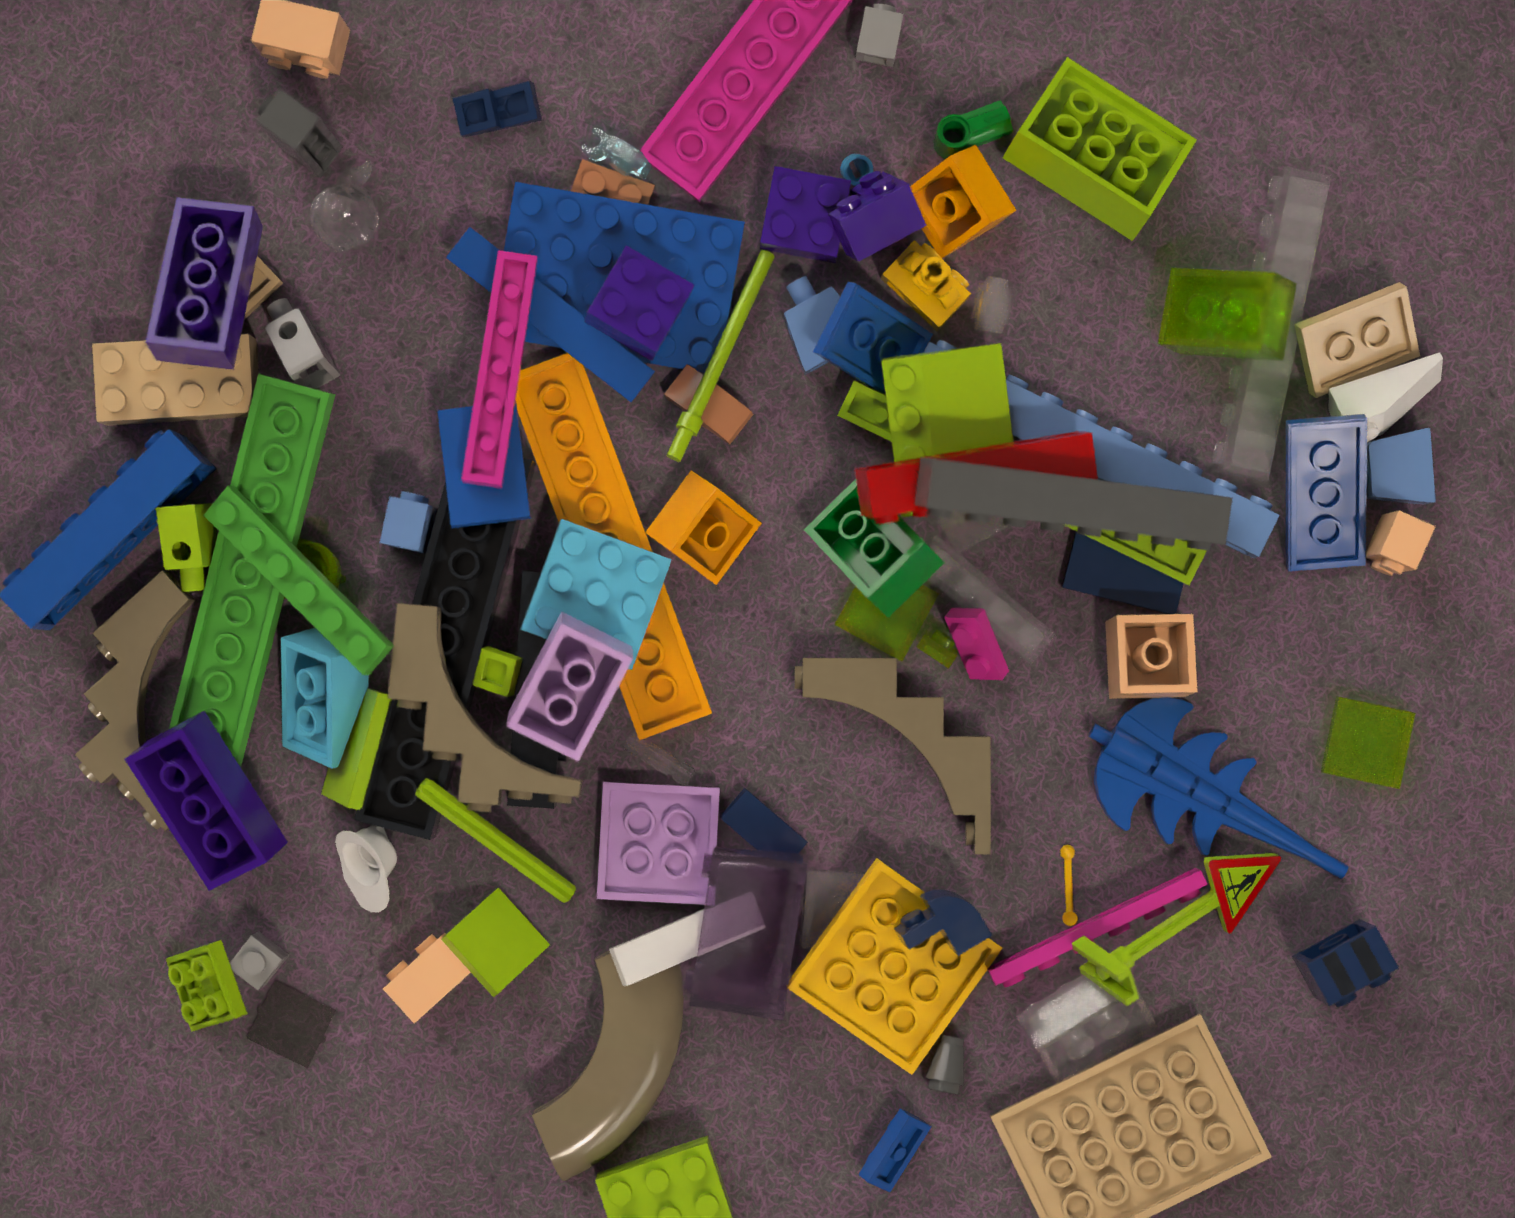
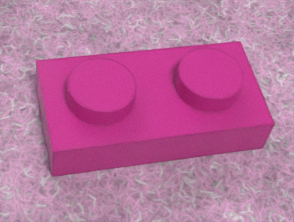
M951 608L944 618L969 678L1003 680L1009 669L984 608Z

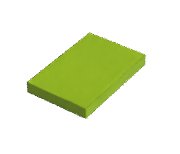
M367 687L339 766L333 769L328 767L321 795L347 808L356 810L362 808L391 700L388 699V694Z

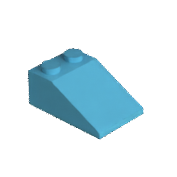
M316 628L281 637L282 746L331 769L336 768L341 761L367 690L368 675H362Z

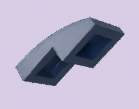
M531 81L494 91L488 88L453 98L462 137L542 121L535 85Z
M746 788L740 792L720 816L727 825L781 871L785 870L808 843L799 833Z

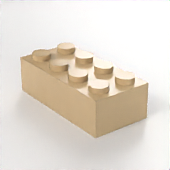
M242 334L240 337L234 370L156 361L145 343L146 341L92 344L96 419L98 423L110 426L248 417L258 377L257 340L249 334Z

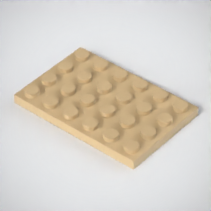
M1197 1014L990 1115L1039 1218H1149L1272 1158L1201 1014Z

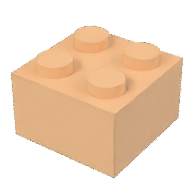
M261 0L251 41L260 51V55L268 58L269 65L285 70H290L292 64L306 67L305 73L327 79L329 73L340 75L350 29L337 12L285 0Z
M1193 614L1116 615L1105 622L1109 699L1186 697L1197 692Z

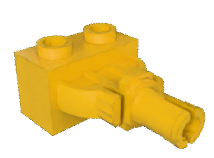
M915 240L887 268L881 277L882 281L936 331L946 323L971 295L966 289L969 283L960 273L954 269L951 270L950 266L930 245L924 243L920 246Z

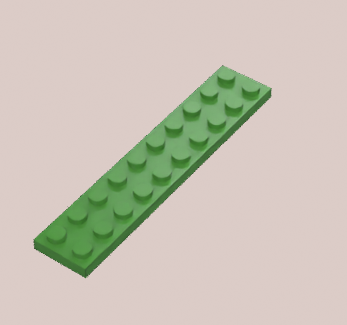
M258 374L230 486L236 487L297 548L336 394ZM219 531L169 729L205 711L241 767L284 596Z

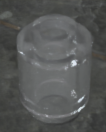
M986 276L985 283L977 282L971 319L974 320L973 330L990 331V333L1003 335L1004 327L1009 326L1015 289L1008 287V279Z

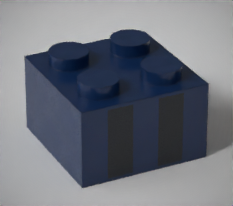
M1360 919L1292 956L1313 996L1328 1006L1335 1004L1336 1007H1341L1353 1001L1357 997L1355 992L1367 985L1370 988H1375L1386 983L1392 978L1390 973L1399 968L1377 927Z

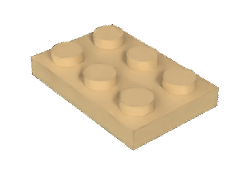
M1400 282L1294 324L1309 394L1315 398L1328 394L1329 388L1390 369L1420 356L1407 286Z

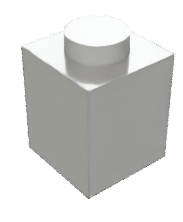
M874 4L873 8L865 6L855 60L893 67L904 14L897 13L895 7L887 4Z
M258 931L249 937L232 959L230 965L233 972L255 989L260 990L267 985L289 954Z

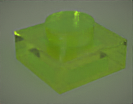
M926 629L917 642L916 647L948 669L958 655V650L953 647L955 644L954 640L937 629L934 634Z

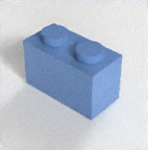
M401 491L400 498L389 496L380 543L426 554L437 511L436 508L428 505L429 498Z

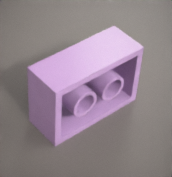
M561 612L508 712L507 727L579 761L633 660L632 646Z

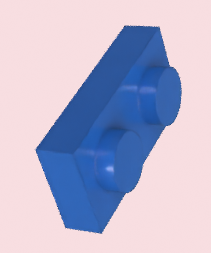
M900 1108L896 1116L888 1124L887 1130L875 1149L867 1157L866 1163L858 1175L868 1183L891 1192L932 1126L921 1118Z

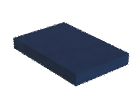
M1075 531L1062 588L1165 614H1176L1184 583L1085 535L1077 534V531Z

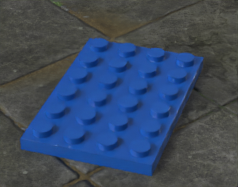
M515 182L504 251L537 256L538 262L535 278L585 317L626 245L694 284L691 296L653 361L620 342L618 343L643 363L684 369L688 364L700 373H705L728 323L745 222ZM528 322L525 342L561 348Z

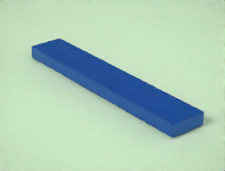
M469 227L446 258L490 293L492 292L499 249ZM535 278L528 322L632 403L654 375L655 371L613 338L585 323V316Z

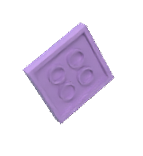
M604 781L597 899L714 905L720 787Z

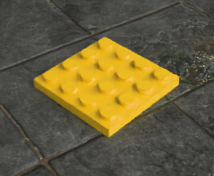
M876 858L785 986L912 1075L1003 948L990 938H987L958 956L950 949L942 933L939 931L909 950L901 942L894 928L902 924L900 920L906 914L917 909L922 911L927 909L920 896L925 892Z

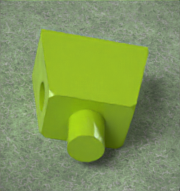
M213 503L156 508L165 570L180 569L182 592L202 591L205 588L203 567H208L211 564L217 540V528L204 514Z

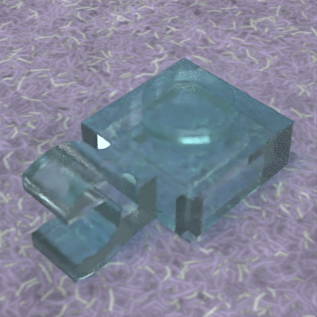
M600 128L592 130V133L600 140L598 146L594 148L584 144L581 146V150L590 160L601 161L605 158H610V166L627 177L630 173H633L645 179L653 168L639 149L611 134L608 136Z

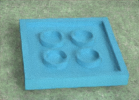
M560 519L520 630L547 639L561 612H564L632 646L633 660L628 669L632 670L672 559Z

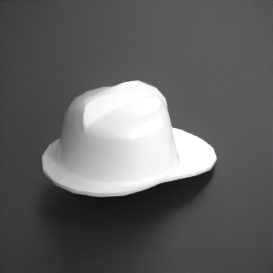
M371 825L356 833L341 831L337 834L335 843L340 856L344 880L362 908L369 912L379 913L387 907L389 902L387 877L396 865V850L382 827Z

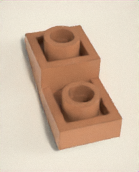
M687 364L664 393L665 397L687 412L703 374ZM716 384L701 416L703 420L702 426L728 444H731L754 414Z

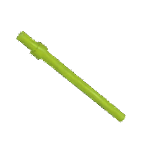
M760 251L687 412L683 411L676 424L678 431L666 455L674 461L681 462L692 436H697L703 424L701 416L775 258L774 254L769 251Z

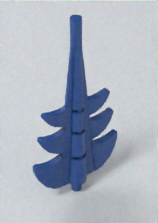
M1171 697L1152 698L1133 706L1125 712L1111 732L1096 723L1093 725L1088 737L1103 745L1094 773L1097 800L1106 816L1123 831L1130 829L1133 808L1138 799L1147 792L1153 795L1151 804L1152 821L1157 833L1165 844L1173 843L1176 824L1180 817L1189 810L1195 813L1192 834L1202 856H1207L1210 853L1214 835L1223 824L1306 859L1340 879L1347 873L1348 865L1311 845L1239 792L1245 776L1256 765L1254 758L1231 762L1221 768L1216 774L1210 771L1211 758L1219 745L1227 740L1228 736L1226 733L1210 732L1201 734L1186 741L1179 748L1173 745L1174 731L1185 714L1193 710L1191 703Z

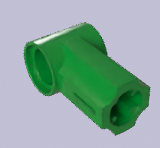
M1000 100L962 115L952 114L942 118L934 138L935 151L939 156L946 159L950 155L971 146L977 145L978 147L1012 134L1011 117L1006 106ZM948 131L956 132L961 136L962 141L950 143L944 138L943 134Z

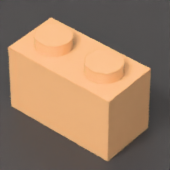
M1400 510L1382 514L1366 550V558L1373 561L1371 568L1389 576H1392L1393 573L1402 575V572L1417 570L1435 526Z
M446 933L438 939L431 934L415 949L419 956L411 964L408 965L402 960L386 975L391 982L383 990L413 1023H416L471 973L441 940Z

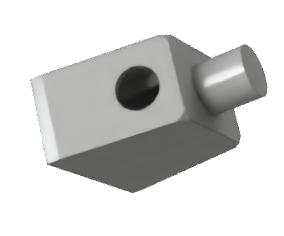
M287 298L278 299L267 307V311L273 321L265 326V330L286 371L297 384L317 389L341 376L311 321L299 308L293 310ZM317 364L319 369L308 375L306 369Z

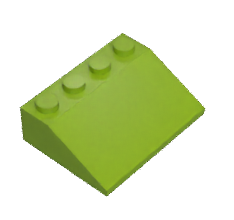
M1067 57L1024 121L1002 158L1133 241L1152 215L1197 139Z
M1002 343L888 357L881 361L894 462L1014 442ZM912 512L901 514V517L913 516Z

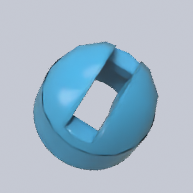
M851 154L842 161L840 171L843 179L851 180V184L857 186L860 184L859 180L863 176L873 172V165L866 156ZM852 160L856 169L861 174L858 178H855L849 166Z

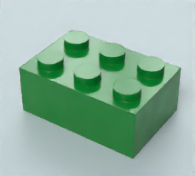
M855 479L804 531L855 586L889 618L945 562L899 515V521L884 524H875L874 518L861 516Z

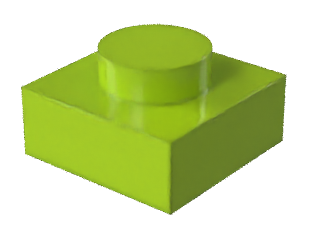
M489 646L481 648L473 685L505 697L513 696L523 658Z

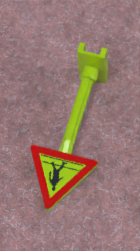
M1276 853L1206 857L1204 859V866L1211 887L1210 891L1126 947L1120 946L1108 953L1084 935L1072 942L1073 950L1088 960V962L1079 967L1081 974L1124 1005H1130L1139 999L1130 969L1134 966V961L1216 907L1223 930L1229 934L1232 933L1281 861V856Z

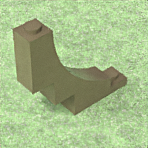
M802 658V666H795L794 673L795 689H802V697L822 698L849 704L879 717L898 730L915 746L930 765L946 795L951 813L953 815H972V822H965V845H972V852L974 854H991V737L944 736V697H897V658Z

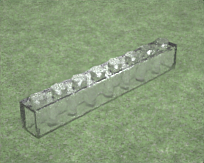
M1285 166L1278 176L1273 175L1270 180L1267 198L1273 199L1271 213L1264 214L1259 236L1265 237L1263 252H1256L1252 265V274L1258 276L1255 290H1248L1244 303V312L1250 313L1247 328H1240L1236 342V349L1241 350L1242 353L1239 365H1233L1229 375L1228 387L1234 388L1231 403L1225 402L1220 419V425L1226 426L1223 441L1217 440L1213 452L1212 463L1218 464L1217 474L1260 483L1269 479L1297 344L1294 324L1302 320L1331 175Z

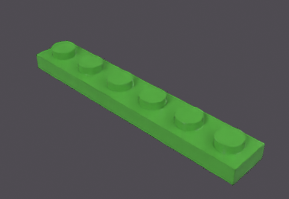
M227 486L204 516L362 675H370L394 645L236 487Z

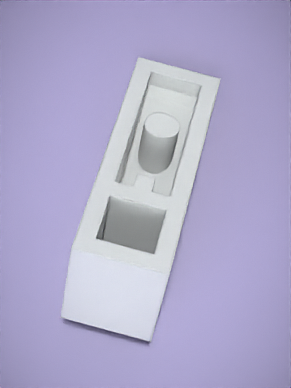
M1436 353L1329 388L1328 409L1331 417L1365 414L1367 417V442L1384 434L1441 381L1442 355Z

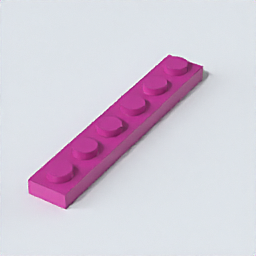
M498 250L462 473V483L502 488L538 262L537 256Z
M1193 868L991 965L987 971L995 986L1003 983L1005 988L1012 986L1026 978L1024 972L1038 966L1039 971H1042L1061 961L1059 955L1072 950L1071 943L1083 935L1095 943V938L1107 932L1110 937L1127 931L1131 928L1129 922L1143 916L1145 920H1149L1166 911L1164 905L1176 899L1179 900V903H1184L1196 898L1201 894L1199 888L1208 885L1200 869Z

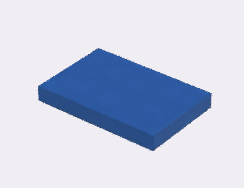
M848 281L813 352L868 387L886 395L881 361L888 357L924 353L933 334L864 288Z
M516 402L502 488L462 483L473 406L437 410L451 527L459 528L531 519Z

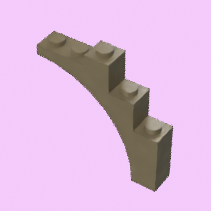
M163 570L92 633L100 641L96 644L98 650L109 661L113 662L116 659L118 663L84 693L90 701L87 707L92 714L102 722L107 720L109 724L81 748L75 756L82 762L78 765L79 769L92 782L98 780L102 784L108 783L116 777L119 780L116 786L121 793L131 801L136 799L145 810L142 812V815L148 823L157 830L161 827L164 831H168V826L124 760L147 742L144 707L149 676L159 648L175 622L195 601L189 592L181 591L180 582L169 571Z
M397 603L388 699H398L397 707L421 709L422 702H428L423 750L433 751L432 758L441 760H456L457 753L463 754L458 802H467V810L491 812V805L501 804L502 790H509V798L532 800L533 793L548 794V801L557 803H572V796L580 797L583 779L552 774L523 762L499 746L475 722L460 700L447 670L441 641V608Z

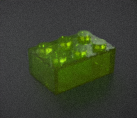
M1171 268L1158 344L1184 355L1284 361L1297 283L1276 272Z

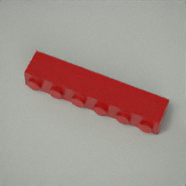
M1073 431L925 456V458L1098 480L1092 432ZM921 457L855 468L861 516L874 518L875 524L899 521L898 514L912 512L913 517L928 516L926 507L914 505Z

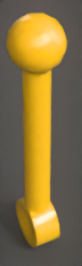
M1064 845L1060 849V856L1064 859L1066 912H1064L1062 920L1067 926H1074L1078 921V916L1073 911L1072 858L1075 855V849L1071 845Z

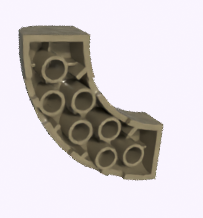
M610 950L596 957L595 963L600 974L604 1000L603 1024L596 1050L580 1076L560 1095L536 1108L532 1114L550 1160L562 1181H566L588 1170L609 1156L629 1138L659 1098L670 1075L682 1029L684 998L680 964L628 986H623Z

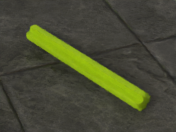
M426 778L418 786L415 793L418 798L559 901L566 903L576 891L574 884L476 812L467 810L465 804L458 802L457 798L438 784Z

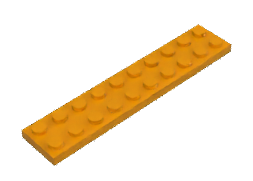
M566 353L521 370L516 396L517 411L558 522L560 519H564L653 552L584 365ZM664 582L632 670L627 669L619 684L639 740L712 714Z

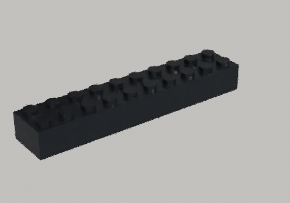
M523 458L528 493L536 463L531 459ZM445 481L412 604L441 608V641L447 670L460 700L469 712L476 689L473 682L481 648L487 647L521 520L452 528ZM398 699L390 700L362 808L356 810L354 820L427 840L436 837L442 814L418 798L415 793L418 786L426 778L432 780L448 792L456 760L433 759V751L423 750L428 702H422L421 709L397 707Z

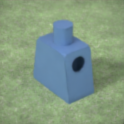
M803 276L786 286L796 306L784 313V320L802 371L807 375L828 363L827 360L815 354L813 350L840 296L832 287L816 294L807 276Z
M1430 428L1367 442L1366 499L1421 505L1436 502Z

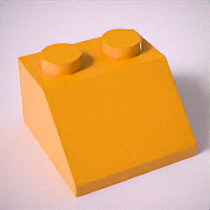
M977 145L950 155L910 186L927 225L921 229L941 258L946 257L987 232L1017 211Z
M691 470L645 533L717 585L762 523L719 488Z

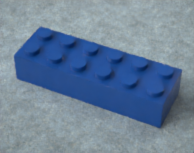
M170 429L165 433L162 430L155 433L144 446L147 450L137 460L131 458L125 462L116 472L118 478L108 488L104 485L90 496L88 502L91 505L80 515L75 513L66 519L59 528L62 533L52 543L49 540L42 543L32 553L31 557L34 560L24 570L18 568L4 580L3 585L5 588L0 592V598L30 629L51 630L158 526L157 507L179 506L217 469L185 435Z

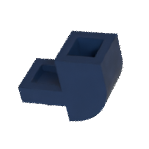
M940 889L921 894L920 896L927 909L924 911L917 909L906 914L900 920L902 924L894 928L901 942L909 950L940 931L950 949L958 956L992 936L983 918L974 906L959 894Z

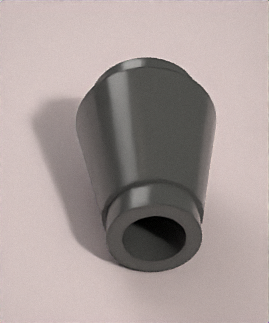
M941 1035V1041L938 1044L926 1079H929L928 1089L958 1095L960 1086H964V1039Z

